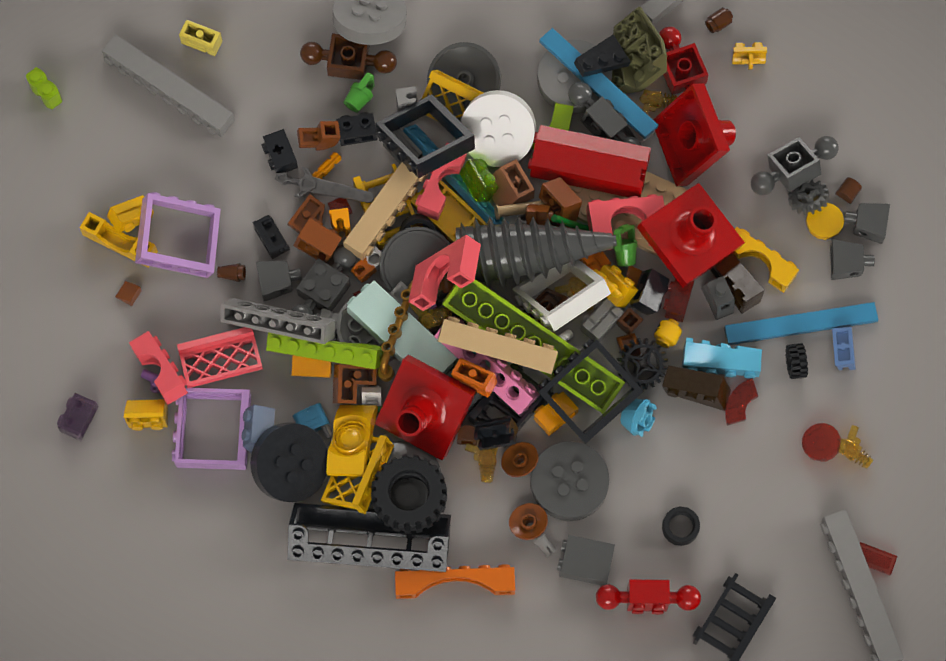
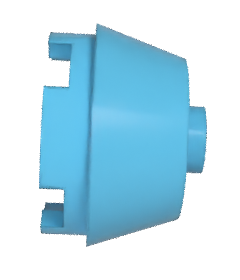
M635 399L622 411L621 424L632 435L643 437V432H649L653 426L655 417L652 415L653 410L657 409L656 405L648 399Z

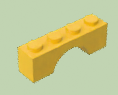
M88 212L79 227L82 235L135 261L138 237H132L122 232L117 233L114 227L105 219ZM148 241L147 252L158 253L155 244Z
M736 227L735 230L745 243L732 254L736 255L739 259L756 257L762 260L769 270L768 283L784 293L798 274L799 269L793 262L783 259L777 251H771L761 240L751 237L745 229Z

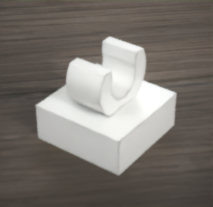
M368 385L362 387V405L382 406L381 387L379 385H376V387H368Z

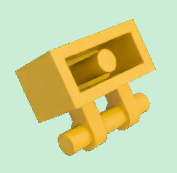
M604 265L600 271L597 269L593 270L605 279L611 293L606 298L616 307L625 308L638 292V289L634 286L635 283L628 277H624L621 274L622 271L615 265Z

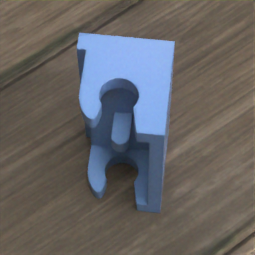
M852 327L832 329L835 366L838 367V370H843L844 367L856 370Z

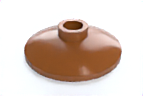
M516 443L504 452L501 459L502 469L511 477L525 476L536 467L539 458L538 451L530 443Z
M534 503L518 506L509 518L511 532L522 540L537 538L545 531L548 524L545 510Z

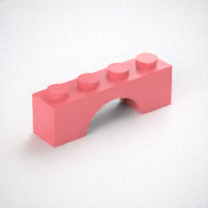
M467 153L430 172L432 174L430 179H426L423 185V195L419 194L415 205H418L417 213L437 221L439 220L445 206L446 197L440 191L438 184L447 175L460 174L467 158Z
M147 331L129 342L142 366L152 364L161 367L160 374L154 383L167 405L188 393L185 388L187 385L186 380L182 374L177 375L178 368L173 361L171 363L168 361L170 356L165 348L160 349L162 344L157 336L152 337L150 332Z

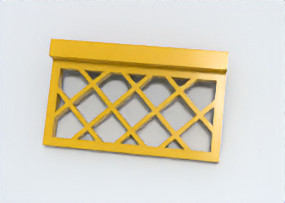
M433 70L429 75L430 80L422 99L428 95H433L431 88L433 83L440 86L442 92L435 95V97L443 95L446 103L445 107L452 114L451 106L459 103L464 114L463 101H472L477 96L483 94V92L439 70ZM450 92L455 93L458 101L450 104L446 94ZM430 113L426 114V116L436 120ZM463 114L457 115V116H455V117H456V118L461 117V116H463Z
M383 435L372 437L371 443L377 444L369 452V463L361 482L354 486L352 480L359 476H346L347 478L337 483L336 479L338 476H331L321 501L326 504L356 509L359 513L366 514L372 500V481L375 480L377 471H381V466L388 462L394 447L390 439ZM349 482L352 488L342 493L340 487ZM337 489L340 495L333 499L329 498L330 493ZM354 493L355 496L352 503L346 502L345 497Z

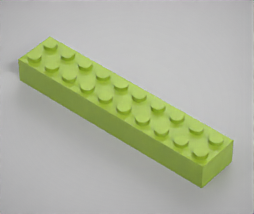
M476 279L463 288L454 285L442 302V305L467 322L479 324V329L486 330V327L498 330L497 334L503 336L507 332L517 335V340L524 341V338L535 340V345L542 346L543 343L554 346V350L558 351L553 371L559 365L564 366L568 362L567 358L575 351L577 353L580 352L579 349ZM587 356L565 375L558 384L603 414L619 393L625 381ZM553 371L552 374L542 372L549 378H551L554 375Z

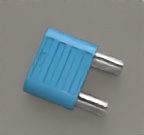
M321 403L303 409L292 416L296 424L308 426L316 432L323 429L327 439L333 437L329 428L330 422Z

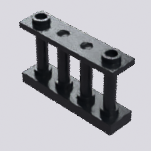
M512 363L510 367L518 371L527 383L532 384L537 391L539 384L523 372V366ZM502 375L500 378L505 381V377ZM553 387L547 392L551 397L554 394L552 392ZM492 391L488 398L484 396L469 413L468 420L475 425L477 421L491 419L486 412L491 406L497 408L504 415L511 416L518 426L519 432L534 414L535 410L546 400L540 394L536 401L529 406L526 413L520 417L500 402L498 395Z
M737 573L732 578L728 576L723 585L726 589L704 625L702 627L698 626L692 635L695 637L693 644L697 645L699 640L702 639L728 655L729 661L740 660L776 600V597L769 594L767 599L764 597L760 598L735 582L738 577ZM730 589L757 604V607L760 609L757 616L749 614L725 599ZM720 605L746 620L747 624L750 625L748 631L745 632L743 630L741 632L715 616ZM712 622L738 638L737 641L740 644L737 649L734 647L730 648L707 634L705 630L709 623Z

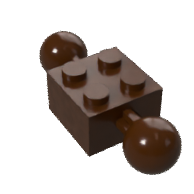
M332 33L329 50L323 49L320 44L313 41L305 43L300 50L302 61L308 65H316L321 60L328 61L327 73L331 77L362 80L366 74L367 65L374 66L382 74L392 72L397 65L396 56L391 51L382 50L376 55H369L370 45L354 43L335 33Z

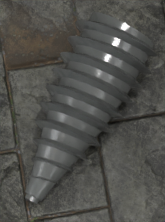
M489 216L487 225H480L475 217L473 226H464L461 222L460 227H456V240L468 235L481 244L475 279L479 282H485L489 289H491L492 283L495 280H499L504 288L509 278H513L515 283L519 285L521 276L527 275L530 281L533 282L535 273L541 272L545 279H547L548 272L552 268H556L561 274L563 265L571 263L575 267L577 260L584 257L588 259L590 255L601 253L602 251L613 249V246H617L616 235H612V233L580 230L577 225L575 229L567 228L563 220L559 227L552 226L548 217L544 225L537 224L534 217H532L530 224H523L519 216L515 224H508L505 217H503L501 224H494Z

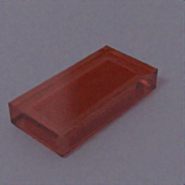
M859 543L869 568L888 575L892 574L898 556L865 543Z

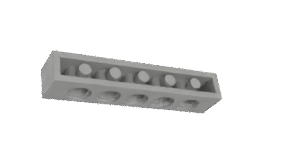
M231 298L221 304V322L320 344L329 342L335 335V319Z

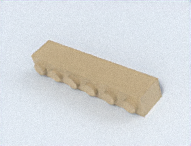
M402 162L343 242L344 247L361 260H364L366 256L369 257L374 251L375 247L373 246L377 241L380 242L383 239L386 228L394 224L397 213L404 210L407 199L414 196L417 191V185L420 182L423 183L428 174L418 178L412 171L409 172L407 166Z
M451 316L448 317V320L443 318L437 339L438 342L552 374L558 351L554 350V346L545 343L542 346L535 345V340L524 338V341L517 340V335L505 332V336L497 334L498 330L486 327V330L478 328L479 324L467 322V325L459 323L460 319Z

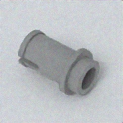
M542 533L532 540L534 541L533 544H537L548 558L552 554L547 547L552 553L557 549L545 537L546 534Z

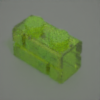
M468 159L464 165L465 167L460 171V176L476 202H488L499 189L495 182V177L488 170L487 163L484 160Z

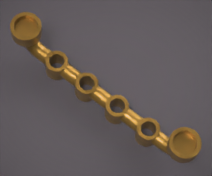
M412 281L408 288L401 292L403 302L394 311L397 317L395 323L388 327L390 337L388 341L381 345L384 353L378 369V376L384 382L391 381L395 375L388 362L390 356L395 354L394 345L396 340L402 335L400 330L402 324L408 319L407 310L411 303L408 302L409 297H406L410 296Z

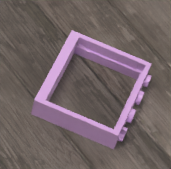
M157 192L148 193L142 199L135 263L205 278L210 277L214 273L221 209L215 208L211 204H197L193 200H179L175 196H161ZM152 205L210 217L206 264L147 252Z
M186 388L188 393L176 400V405L179 406L178 412H175L174 415L177 431L173 432V443H176L175 450H172V461H174L176 467L247 470L248 450L243 447L241 435L245 422L243 421V413L246 408L251 406L250 390ZM187 399L241 400L237 461L183 459Z

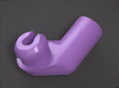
M144 369L141 378L150 381V390L153 393H160L154 383L159 375Z

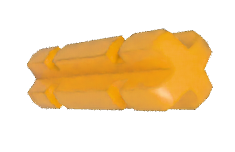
M333 152L329 156L330 159L327 158L317 168L318 171L312 174L313 177L323 179L322 177H325L335 167L334 165L341 161V156L337 152Z

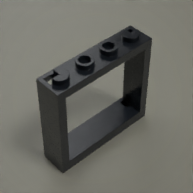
M432 94L376 123L377 131L375 134L379 141H382L387 149L396 155L399 162H403L409 172L412 171L418 178L475 149L474 134ZM430 113L456 140L418 159L392 132Z
M590 338L585 342L580 352L577 353L575 351L567 358L568 362L564 366L559 365L553 371L554 375L550 379H543L537 389L541 396L585 444L644 392L596 338L593 340ZM597 348L632 388L582 432L547 392Z

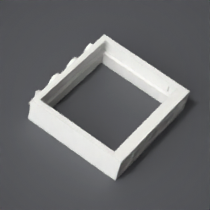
M580 260L575 262V267L571 263L563 265L561 274L556 268L550 269L547 279H545L541 272L535 273L533 282L528 278L512 289L515 294L514 300L517 301L518 305H522L528 314L531 313L536 320L541 321L544 327L548 326L553 331H556L611 294L605 279ZM569 272L588 285L551 311L545 309L532 298Z

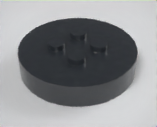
M296 423L274 425L258 438L253 447L250 461L253 479L258 488L273 499L283 502L303 501L319 490L327 476L328 450L320 435L308 426Z

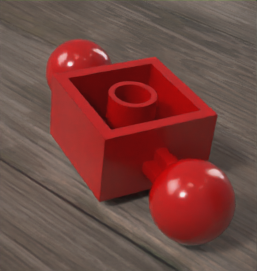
M671 26L663 28L659 34L664 40L665 49L669 50V52H666L667 72L663 75L671 94L675 95L684 92L692 84H707L708 72L696 44L693 43L680 48L679 45L682 40L680 31Z
M629 579L627 591H619L617 587L610 584L601 586L596 592V602L605 610H612L620 603H627V611H632V614H644V611H652V614L660 615L667 612L670 604H677L686 611L696 609L701 602V594L696 587L691 585L682 586L677 592H670V580Z

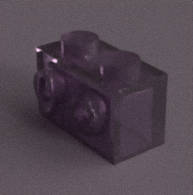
M74 393L73 397L68 399L67 409L64 415H60L57 425L61 433L82 441L99 407L95 401Z

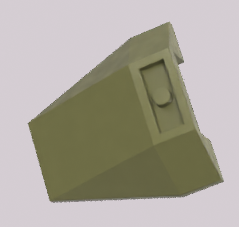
M637 7L616 24L613 30L615 38L631 61L628 67L612 70L611 82L624 94L643 91L667 72V54L664 40L643 9Z

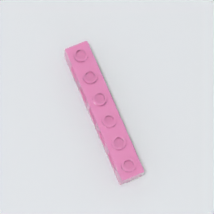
M460 319L459 323L465 324L464 321ZM440 329L434 336L436 339H438ZM442 343L458 359L463 358L485 368V370L495 373L497 384L493 391L517 414L520 415L525 412L540 395L532 384L527 383L518 371L513 370L508 365L507 361L479 353L474 354L472 351ZM485 360L489 361L491 367L486 365ZM500 373L504 375L505 381L500 378ZM514 386L518 388L519 394L514 391Z

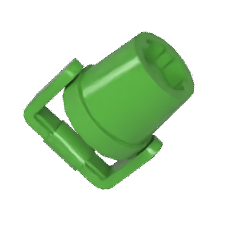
M367 72L360 83L354 82L349 93L343 101L348 109L358 113L373 98L371 91L375 86L374 75Z
M624 224L614 230L617 246H613V249L615 250L618 266H632L636 264V251L638 247L635 238V226ZM628 231V239L621 240V234Z

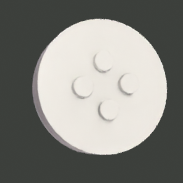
M501 90L485 92L469 103L461 118V123L474 134L475 149L468 153L482 164L501 167L515 159L519 161L528 153L533 144L536 132L534 114L528 104L513 93Z

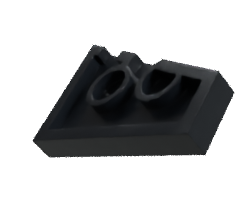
M614 34L577 57L574 62L582 77L628 67L631 63Z

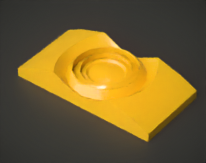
M440 180L438 186L446 197L445 206L438 221L432 218L429 219L452 244L456 241V227H460L461 222L464 226H473L476 217L480 225H487V223ZM424 189L410 200L416 210L418 205H415L419 194L423 195Z
M377 405L339 406L334 418L333 437L327 453L326 474L328 476L363 477L369 458L378 411Z

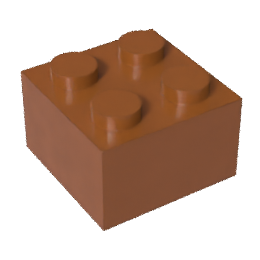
M309 218L293 246L316 260L319 258L327 263L342 237L334 229L325 228L319 220Z

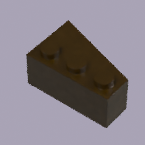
M729 255L710 269L716 279L722 276L725 278L734 297V304L741 314L761 302L765 291L764 288L740 263L736 255Z
M668 365L662 384L668 396L680 397L723 411L726 409L731 392L728 383L722 375Z

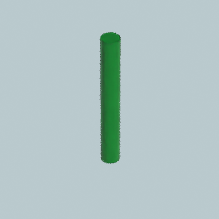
M555 214L551 217L552 222L561 224L563 220L564 225L575 229L577 225L580 230L589 231L588 225Z

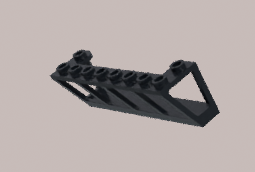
M294 503L288 529L287 560L446 572L451 515L441 514V518L437 522H433V526L429 529L425 527L422 529V532L411 531V534H405V531L400 530V532H396L391 526L388 528L384 525V522L378 518L374 509L368 508L366 514L359 513L356 509L341 506ZM308 530L328 531L327 543L308 542ZM334 533L367 534V546L332 544ZM373 536L406 537V549L372 547ZM412 539H429L428 551L411 550Z

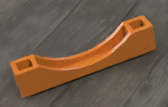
M508 564L498 565V568H490L489 565H480L478 568L473 569L470 566H460L459 569L447 567L446 572L411 571V569L395 571L396 599L417 598L433 586L453 581L477 584L494 595H515L514 567H510Z

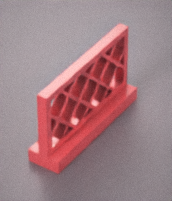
M243 327L177 344L184 377L187 382V389L263 369L255 335L251 328ZM253 344L249 352L242 349L243 345ZM227 349H234L231 356L223 354ZM238 352L246 355L241 362L234 359ZM207 354H215L212 361L204 358ZM219 357L227 360L223 366L215 364ZM251 357L257 360L258 364L249 366L245 363ZM197 359L193 366L185 363V360ZM200 362L208 365L204 371L197 369ZM231 362L238 365L236 370L230 371L226 368ZM212 367L219 370L217 375L213 376L209 375L208 372ZM193 372L200 375L197 380H189Z

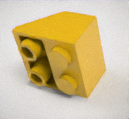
M164 399L127 400L124 419L132 430L139 431L143 430V428L161 430L163 427H168V405Z

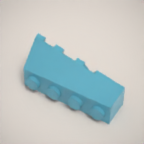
M686 337L683 348L682 368L711 374H725L726 377H736L738 375L744 376L747 379H755L759 377L761 372L762 349L736 346L733 349L725 343L714 346L710 344V341L702 340L701 343H695L693 338Z

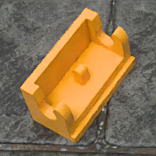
M348 208L329 210L331 227L338 233L341 231L345 232V237L347 238L351 232Z
M292 356L291 376L331 377L332 362Z

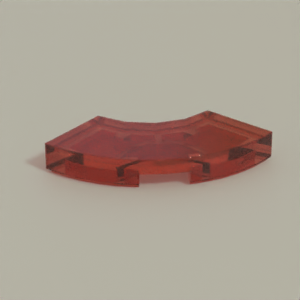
M753 378L739 384L731 393L725 409L727 426L745 421L747 405L752 400L758 398Z

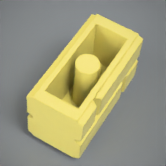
M189 20L185 21L179 34L181 44L205 53L207 52L213 56L217 54L222 44L220 32Z

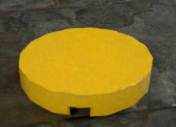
M827 203V207H821L822 211L815 210L814 214L808 212L806 226L809 232L816 238L827 240L836 237L841 232L844 217L843 213L835 205Z

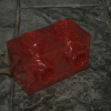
M676 279L675 281H670L668 292H671L670 299L666 298L663 309L666 310L665 318L683 323L694 281L684 288Z

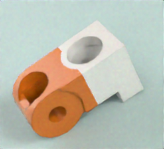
M376 246L369 257L366 256L364 260L357 262L351 270L361 283L367 281L372 274L379 270L381 251Z

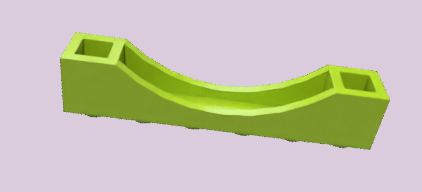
M269 332L267 336L266 351L370 369L380 367L381 358L384 353L381 346L337 341L320 344Z

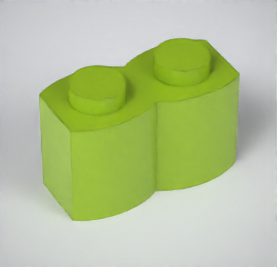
M35 67L26 74L31 90L34 94L40 96L47 108L54 109L62 103L58 88L47 79L46 74L41 69Z

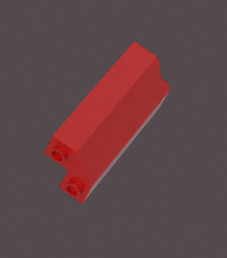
M540 125L539 131L535 132L533 157L529 159L528 169H531L530 177L547 181L561 177L566 184L628 198L631 196H642L646 171L650 160V147Z

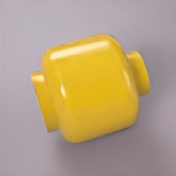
M674 319L661 320L654 332L656 343L664 348L675 346L682 334V330L678 326L679 323Z

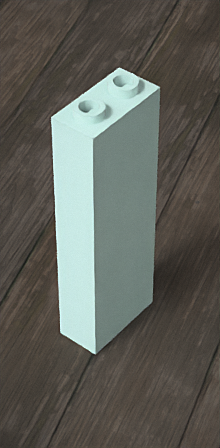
M373 281L370 284H365L361 289V293L357 297L353 296L347 302V313L382 345L390 337L388 327L395 323L397 317L394 311L401 305L376 281ZM407 311L408 319L402 324L400 329L402 335L396 340L394 345L395 354L393 356L402 363V360L409 354L447 374L457 364V357L441 342H438L434 335Z

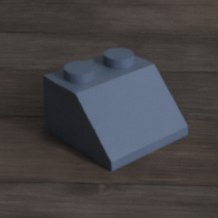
M252 405L245 409L243 413V421L245 422L241 438L243 440V447L251 454L258 438L267 429L274 426V408Z

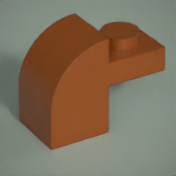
M320 121L317 128H298L297 130L299 148H315L316 151L326 150L337 145L341 138L338 121Z

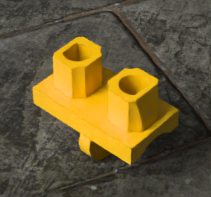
M754 42L752 47H745L743 43H736L735 47H733L732 64H748V70L753 69V64H766L767 47H763L761 42Z

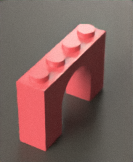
M663 195L631 196L627 199L612 198L607 201L592 200L588 202L586 208L589 231L612 233L611 220L623 213L633 214L643 221L665 206Z
M465 235L417 264L408 302L422 311L436 304L439 285L447 272V279L460 288L472 283L475 280L481 244Z

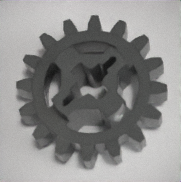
M813 179L809 183H804L788 193L789 205L792 207V210L797 209L798 214L802 211L804 215H807L808 212L814 214L815 210L822 211L821 207H827L826 202L830 201L829 190L826 188V184L821 185V181L814 183Z

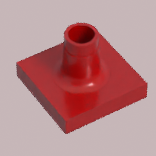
M704 83L692 84L653 119L658 124L655 132L676 187L691 184L730 151L729 146L734 143L736 138L734 124L730 120L718 119Z
M700 183L685 191L637 226V229L682 288L727 258L745 243Z
M408 354L402 360L375 425L443 460L450 451L477 391Z

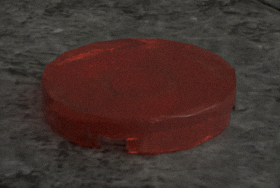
M817 423L808 428L803 435V450L812 460L826 462L833 459L840 450L841 437L832 425Z

